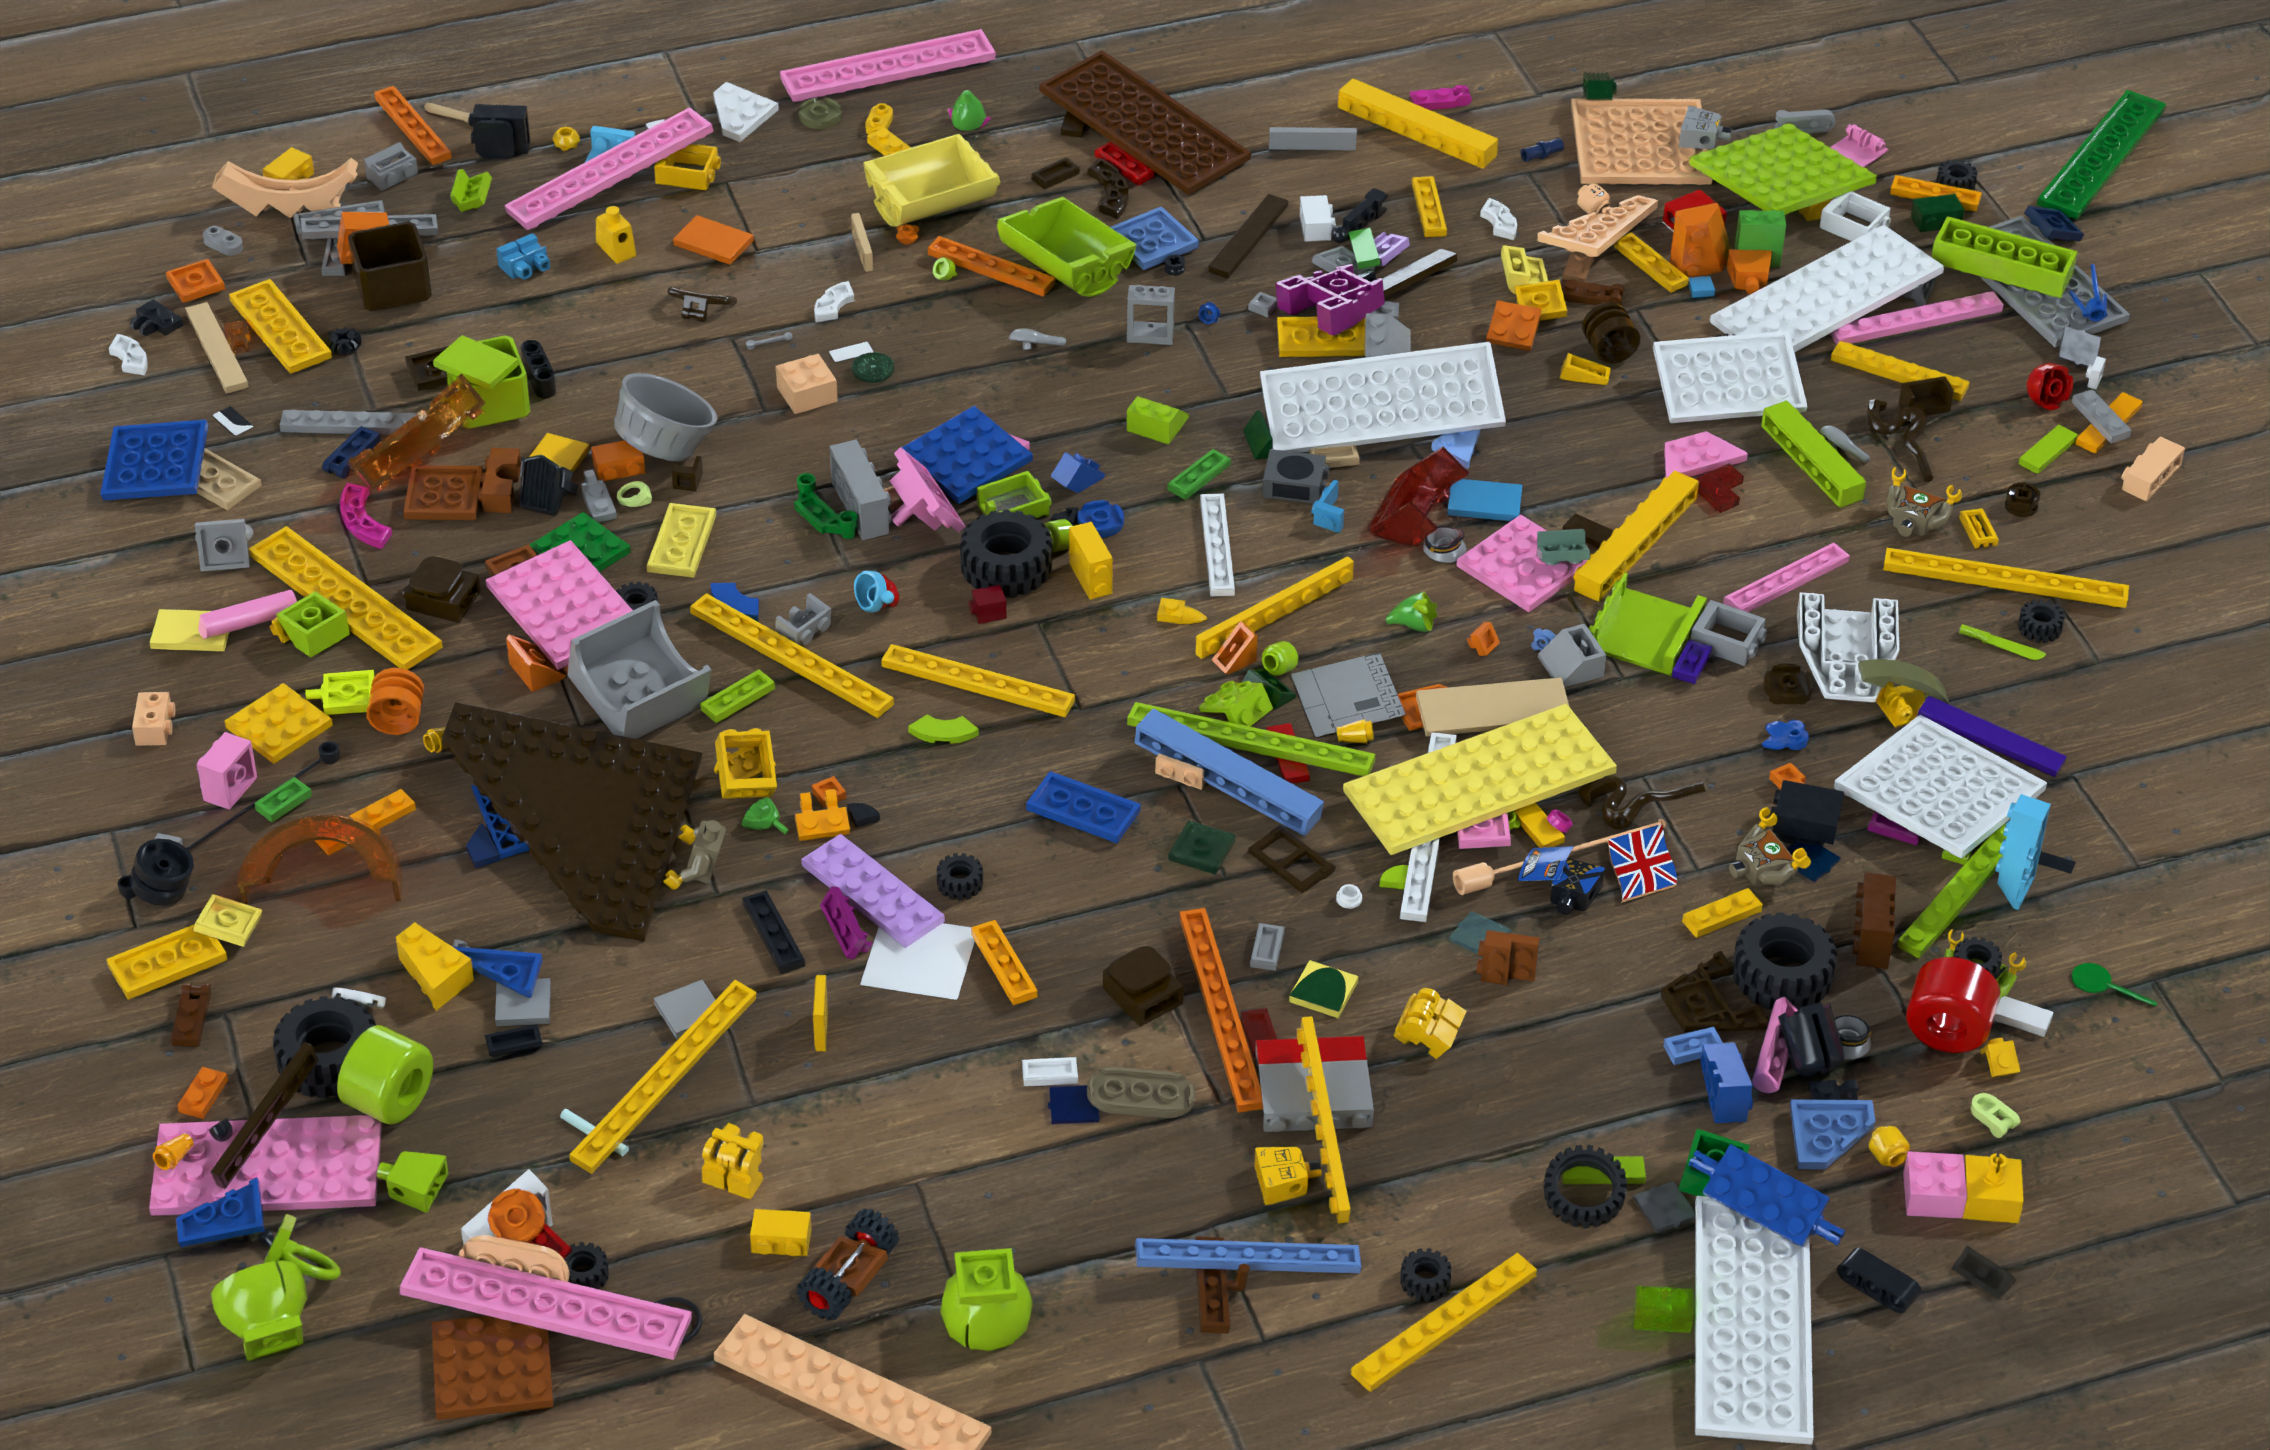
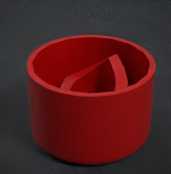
M1956 957L1933 959L1924 964L1918 971L1906 1011L1907 1024L1918 1040L1933 1049L1947 1053L1970 1052L1983 1045L1989 1037L2000 999V987L1989 971L1972 961Z

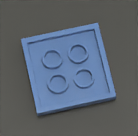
M1162 206L1110 227L1137 244L1132 260L1143 270L1165 262V259L1170 255H1182L1199 248V240Z

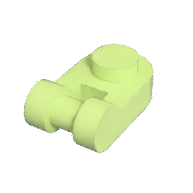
M1979 1093L1973 1097L1971 1113L1990 1128L1991 1133L1996 1138L2003 1137L2007 1134L2009 1128L2013 1129L2020 1124L2018 1114L1993 1095Z

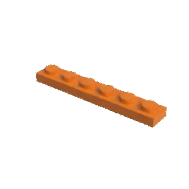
M395 86L374 92L375 100L431 165L440 164L452 159L451 151Z
M938 236L928 247L929 256L938 259H950L959 267L1043 297L1055 285V278L941 236Z

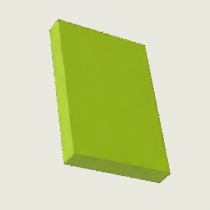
M461 335L433 360L436 368L492 390L519 365V360L516 357Z

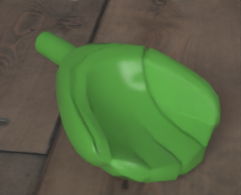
M769 797L754 803L746 812L741 822L744 828L751 830L769 829L775 826L785 835L789 831L788 828L778 821L780 818L779 812Z

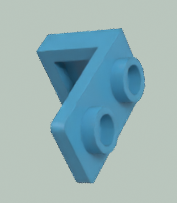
M1333 480L1329 487L1326 486L1319 501L1316 500L1313 504V524L1340 533L1344 525V509L1332 506L1338 498L1339 481Z

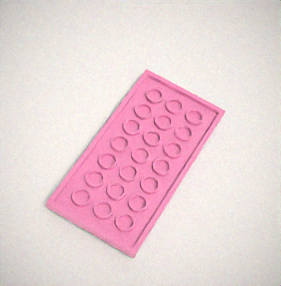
M371 1116L276 1119L226 1189L216 1185L210 1171L247 1120L229 1121L233 1127L231 1137L223 1142L215 1140L208 1131V1129L220 1121L159 1124L157 1146L183 1133L188 1134L192 1138L194 1145L174 1169L162 1170L156 1164L154 1165L149 1206L151 1216L182 1215L206 1202L213 1203L225 1197L226 1192L232 1189L236 1191L248 1185V1181L258 1177L260 1182L263 1211L376 1206L377 1169L380 1157L382 1122Z

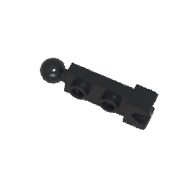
M1371 189L1365 194V200L1343 218V225L1333 228L1331 232L1332 240L1336 243H1343L1350 239L1349 232L1360 230L1366 224L1373 221L1374 218H1380L1387 211V208L1382 207V204L1388 195L1379 189Z

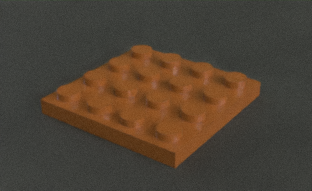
M492 1316L432 1322L435 1411L437 1420L554 1407L548 1330Z

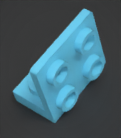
M593 126L590 130L592 149L585 162L633 138L635 132Z

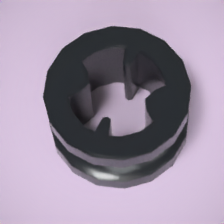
M1170 255L1165 259V272L1167 274L1178 276L1184 273L1185 259L1182 256Z

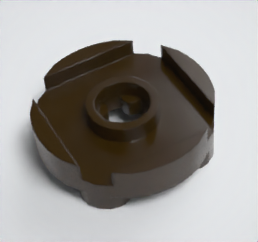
M1777 664L1764 675V691L1773 704H1806L1809 701L1814 686V679L1811 673L1807 671L1806 674L1800 670L1801 666L1796 664Z

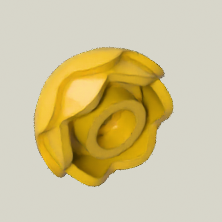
M562 127L554 133L552 141L555 147L566 151L570 148H576L578 142H580V137L574 129Z

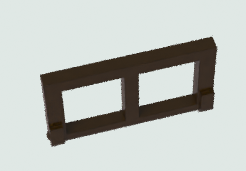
M1278 825L1269 834L1248 848V852L1301 893H1304L1322 879L1327 878L1336 869V866L1305 845L1282 825ZM1280 837H1283L1298 849L1279 863H1276L1263 853L1262 850ZM1304 855H1307L1322 868L1301 882L1288 872L1286 868Z

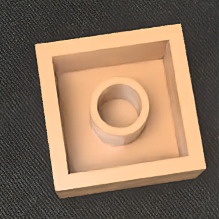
M819 353L776 366L777 388L794 414L838 402L837 380Z

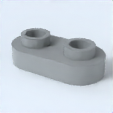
M211 226L203 232L205 245L220 253L232 256L239 254L243 250L241 237L221 227Z

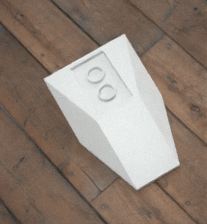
M1800 593L1796 614L1799 646L1824 698L1875 702L1882 687L1863 682L1858 663L1871 659L1896 660L1899 654L1898 600L1873 598L1870 613L1824 609V594Z

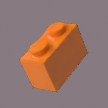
M626 440L591 447L593 466L598 480H603L604 482L645 474L643 452L630 445Z

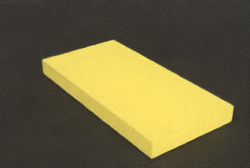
M669 503L647 563V572L694 578L716 518V509Z

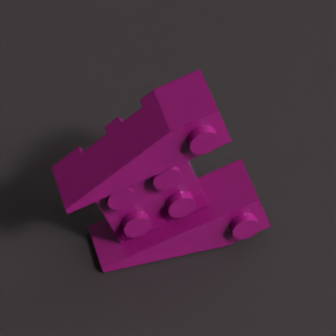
M1352 264L1335 267L1334 271L1323 274L1320 270L1313 272L1312 277L1303 278L1302 275H1297L1275 283L1277 307L1290 315L1300 313L1301 310L1316 305L1318 328L1329 335H1338L1341 331L1351 328L1364 319L1366 313H1372L1385 304L1383 279L1380 278L1372 282L1354 274Z

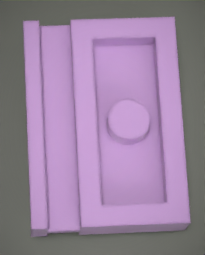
M1386 232L1378 235L1374 242L1380 259L1379 266L1386 265L1410 246L1409 238L1395 234L1387 236Z

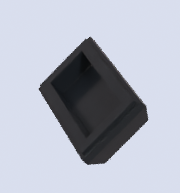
M538 1024L485 1035L489 1056L491 1057L537 1049L543 1046Z

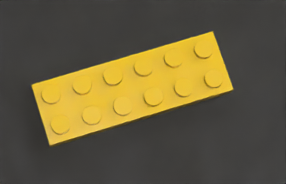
M271 279L229 294L230 302L290 374L332 358L331 350Z

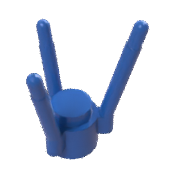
M2091 264L2094 298H2091L2085 307L2073 291H2070L2069 294L2082 311L2083 317L2088 316L2091 321L2097 322L2108 316L2106 310L2107 295L2103 294L2102 300H2100L2095 265Z

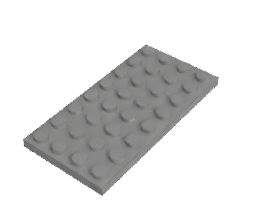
M2023 216L1989 227L2054 245ZM2076 264L2074 273L2062 298L2052 297L2044 293L2030 291L2022 287L2008 285L1979 276L2055 348L2061 344L2065 326L2079 331L2084 330L2089 334H2095L2129 321L2130 314L2099 285L2100 300H2102L2103 294L2107 295L2106 310L2108 316L2097 322L2091 321L2088 316L2083 317L2082 311L2074 302L2069 292L2073 291L2086 307L2087 302L2094 298L2092 279Z

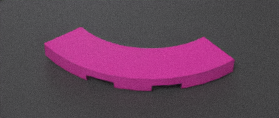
M347 483L340 498L341 515L345 526L362 542L382 549L392 535V528L376 522L367 515L365 503L370 494L369 488Z

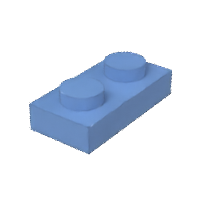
M1711 1027L1665 1038L1663 1046L1673 1065L1701 1059L1703 1044L1723 1042L1715 1028Z

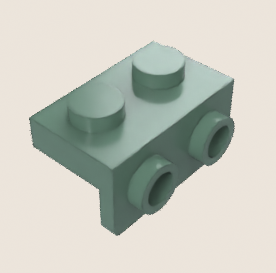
M1585 530L1538 531L1537 556L1541 562H1545L1547 565H1557L1559 561L1579 564L1583 560H1590V550L1585 544Z

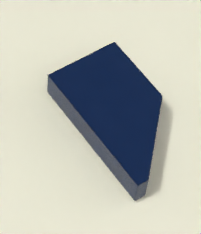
M480 824L466 845L467 853L475 868L500 861L499 853L484 824Z

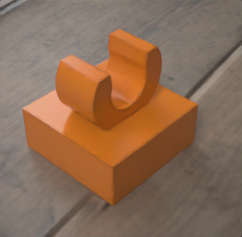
M1483 622L1470 635L1471 638L1466 639L1469 647L1476 648L1479 656H1487L1500 643L1491 622Z

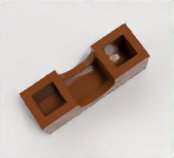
M491 448L490 456L485 458L486 473H482V488L478 489V502H482L483 512L512 513L515 500L513 482L519 481L521 470L519 448Z

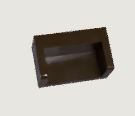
M1946 376L1905 382L1901 386L1898 405L1901 410L1906 407L1920 408L1924 410L1926 416L1947 413L1951 410L1954 390Z

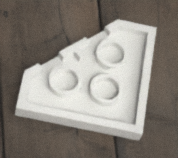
M725 82L713 92L722 134L738 142L744 140L779 110L777 102L728 82Z

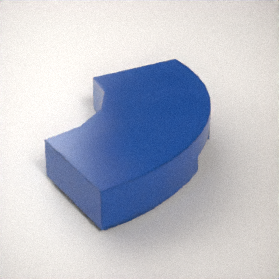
M711 583L712 597L755 621H759L758 598H749L741 594L736 589L735 583Z

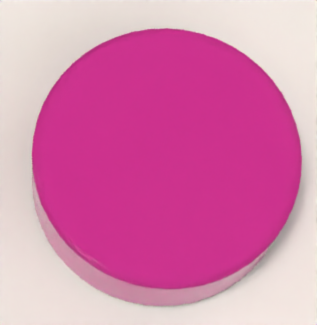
M1552 810L1546 817L1553 827L1563 833H1567L1573 826L1570 818L1559 810Z

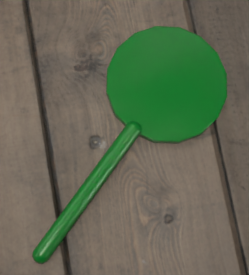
M2083 963L2073 969L2071 975L2072 982L2084 992L2101 993L2108 988H2112L2144 1003L2157 1006L2156 1001L2111 983L2110 973L2098 964Z

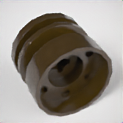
M1601 303L1592 308L1582 322V331L1598 359L1604 363L1614 364L1622 362L1633 355L1640 345L1641 336L1625 308L1619 303Z

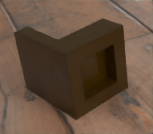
M696 456L693 467L673 466V489L697 491L703 474L702 456Z

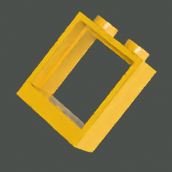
M689 144L686 148L680 149L670 154L667 158L657 161L654 166L656 184L707 191L710 182L713 183L716 169L719 170L721 165V157L718 156L717 147ZM677 162L705 167L702 171L673 167V165Z
M754 728L743 732H737L734 729L720 732L715 741L722 799L772 797L777 788L770 731ZM759 747L763 778L730 779L726 748Z

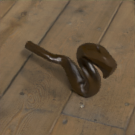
M1875 399L1869 400L1867 421L1871 431L1879 434H1888L1894 432L1905 423L1911 424L1903 436V442L1906 448L1915 455L1924 481H1932L1933 475L1926 456L1915 442V439L1926 427L1924 410L1917 407H1906L1900 410L1891 421L1884 422L1880 418L1879 412L1886 410L1887 403Z
M1607 775L1583 785L1578 789V794L1584 804L1591 806V801L1594 798L1613 792L1604 803L1602 818L1607 826L1618 830L1628 827L1647 803L1671 801L1687 797L1688 795L1691 796V794L1703 793L1706 790L1704 782L1696 783V785L1693 784L1669 791H1644L1637 794L1622 809L1618 810V806L1627 793V785L1621 778Z

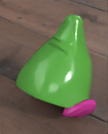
M968 90L963 91L958 97L953 109H947L954 127L962 131L982 128L991 120L990 117H986L981 102Z

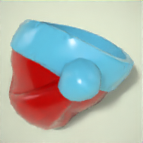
M865 570L859 573L854 581L855 597L862 610L874 613L884 609L886 606L894 608L898 605L899 592L896 585L887 576L877 571Z

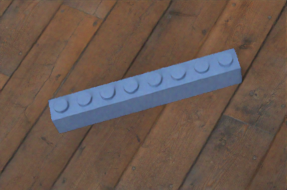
M1153 708L1136 726L1135 744L1155 755L1162 754L1204 769V782L1304 837L1321 819L1324 801L1232 752L1230 749L1221 746L1210 738L1199 734L1188 726L1177 722L1166 714Z

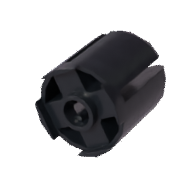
M1823 1003L1800 1007V1010L1794 1012V1015L1787 1017L1786 1013L1778 1016L1792 1068L1798 1075L1810 1077L1815 1076L1818 1072L1821 1074L1835 1070L1843 1063L1845 1052L1830 1003L1824 1007Z

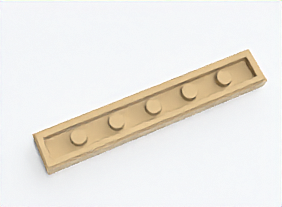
M208 302L185 308L186 315L226 394L249 388L248 381Z

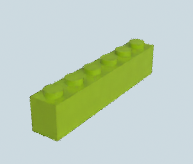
M1786 400L1763 409L1762 428L1839 508L1863 500L1866 488L1865 479L1825 440L1823 435L1817 432L1796 408Z

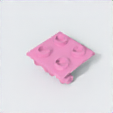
M1855 124L1848 125L1846 128L1848 135L1830 147L1862 167H1866L1889 150L1885 147L1886 143L1882 138L1868 133L1867 130H1863Z

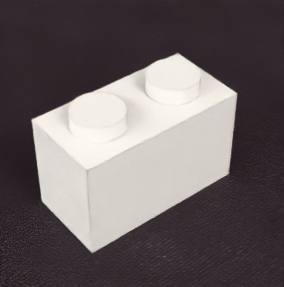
M1327 195L1300 197V219L1304 241L1331 240V232L1335 227V218H1332L1333 207L1332 204H1328Z

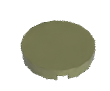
M812 98L806 100L799 107L800 122L809 128H830L840 122L842 117L840 105L829 98H824V100Z

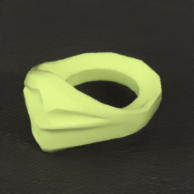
M634 481L621 487L617 492V500L621 505L638 507L650 504L652 495L645 483ZM630 488L640 489L637 495L630 498L622 497L624 492Z

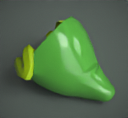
M1425 591L1414 594L1399 603L1388 614L1386 623L1405 625L1418 632L1431 631L1433 619L1437 618L1438 615L1435 611L1437 603H1432Z

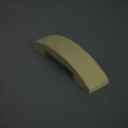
M1888 659L1863 660L1858 663L1863 682L1883 688L1889 681L1923 691L1925 699L1931 696L1949 704L1944 685L1937 677L1923 668L1910 663Z

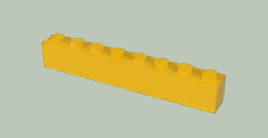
M1354 78L1339 90L1338 108L1482 169L1497 157L1498 138Z
M1675 470L1668 477H1665L1656 490H1652L1648 498L1637 506L1636 511L1632 515H1628L1624 523L1613 531L1611 537L1607 541H1603L1599 549L1590 555V560H1587L1582 567L1576 569L1573 576L1575 580L1574 591L1600 602L1613 588L1614 583L1620 581L1624 572L1627 573L1697 499L1699 481Z

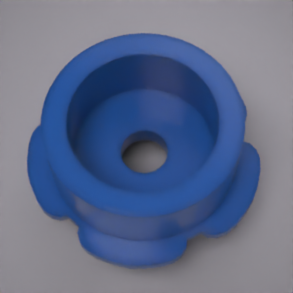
M1207 302L1200 306L1199 318L1203 323L1211 324L1218 321L1220 310L1214 303Z

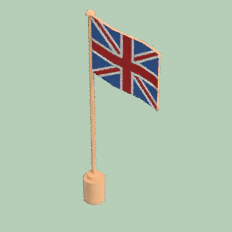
M1659 819L1658 822L1574 846L1571 851L1572 853L1608 842L1610 861L1621 888L1622 902L1673 888L1677 885L1675 866L1665 844L1663 828L1666 826V821L1664 819ZM1524 861L1495 870L1485 862L1455 870L1453 872L1454 886L1460 895L1489 888L1492 886V881H1494L1496 874L1520 868Z

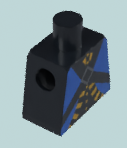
M1567 858L1560 879L1552 881L1550 901L1557 905L1558 912L1568 915L1572 912V909L1582 912L1586 911L1603 887L1605 868Z

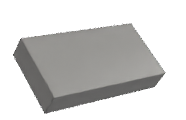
M1259 923L1250 967L1276 971L1285 927Z

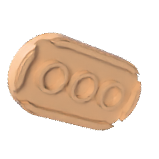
M479 1235L469 1239L458 1254L459 1257L560 1281H569V1269L563 1257L553 1249L545 1246Z

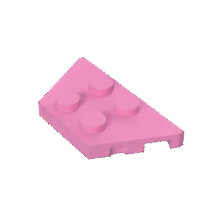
M1707 431L1665 442V477H1668L1674 470L1689 477L1746 462L1748 454L1744 450Z

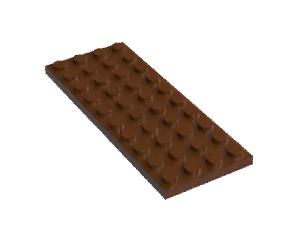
M1103 50L1039 84V91L1154 170V172L1187 195L1251 159V152Z

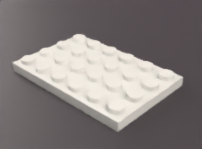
M1789 331L1660 341L1653 344L1670 423L1763 416L1764 408L1786 400L1799 413L1806 412L1808 406Z

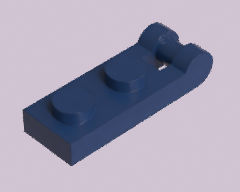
M360 426L325 459L322 465L323 471L327 473L334 472L337 477L342 479L347 478L350 470L381 441L380 433Z

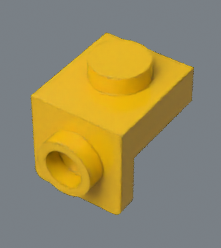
M2003 1038L1991 1039L1987 1041L1988 1045L1980 1049L1981 1055L1986 1054L1992 1078L2021 1072L2013 1040L2004 1042Z

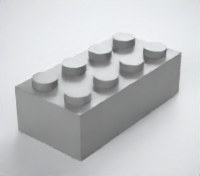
M857 439L831 445V482L845 509L854 511L857 514L858 525L856 530L861 540L889 534V524L892 523L891 514L888 510V506L891 505L890 495L887 491L884 492L881 478L876 477L873 463L868 462L865 448L860 447Z

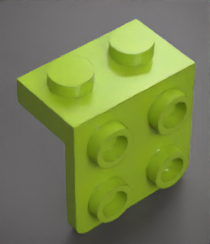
M1228 681L1221 685V689L1218 692L1207 696L1204 699L1205 702L1199 706L1200 712L1225 713L1229 722L1249 727L1273 709L1263 684L1251 683L1250 681L1242 683Z

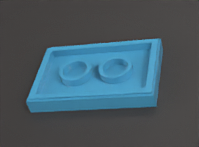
M1452 478L1447 515L1512 521L1520 514L1522 485Z

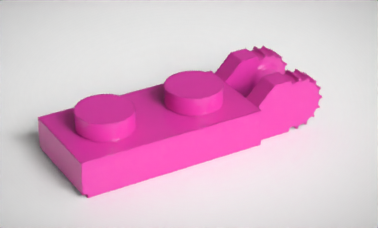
M1456 85L1453 89L1440 88L1410 91L1409 96L1411 103L1428 110L1466 106L1472 102L1469 88L1466 85Z

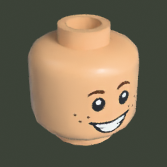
M1598 184L1584 185L1578 191L1577 203L1587 214L1592 212L1600 214L1603 212V208L1610 206L1609 194Z

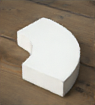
M1489 198L1481 209L1480 217L1487 219L1493 224V235L1514 240L1517 232L1516 218L1510 213L1508 207Z
M849 281L832 286L825 291V294L820 299H817L814 307L816 322L838 319L840 308L854 301V293Z
M117 334L109 347L110 355L116 356L123 361V372L145 375L148 366L145 351L134 339Z

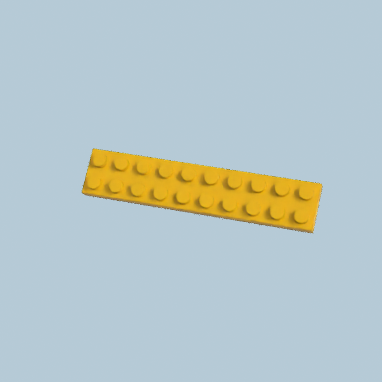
M285 526L248 549L251 558L302 596L306 597L316 591L346 611L349 631L397 667L408 670L443 648L442 640L289 527Z

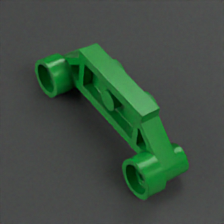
M811 473L800 474L797 477L799 495L798 500L794 502V509L821 534L833 533L842 535L844 539H853L856 536V527L858 525L857 514L854 511L845 510L838 515L814 493L816 488L815 476Z

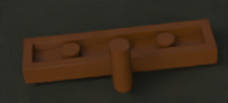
M1196 1236L1195 1240L1224 1241V1238ZM1247 1264L1239 1265L1236 1280H1227L1226 1269L1196 1268L1200 1332L1229 1334L1228 1291L1242 1292L1245 1290L1250 1270Z

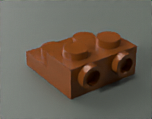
M1487 930L1485 941L1480 940L1478 956H1483V959L1478 958L1476 974H1481V982L1507 985L1508 978L1535 981L1540 938Z

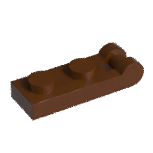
M1562 279L1561 281L1565 301L1597 306L1606 302H1615L1621 305L1624 287L1621 284L1606 286Z
M192 983L182 984L181 998L171 1035L172 1046L199 1047L211 997V984L202 983L201 986H192Z

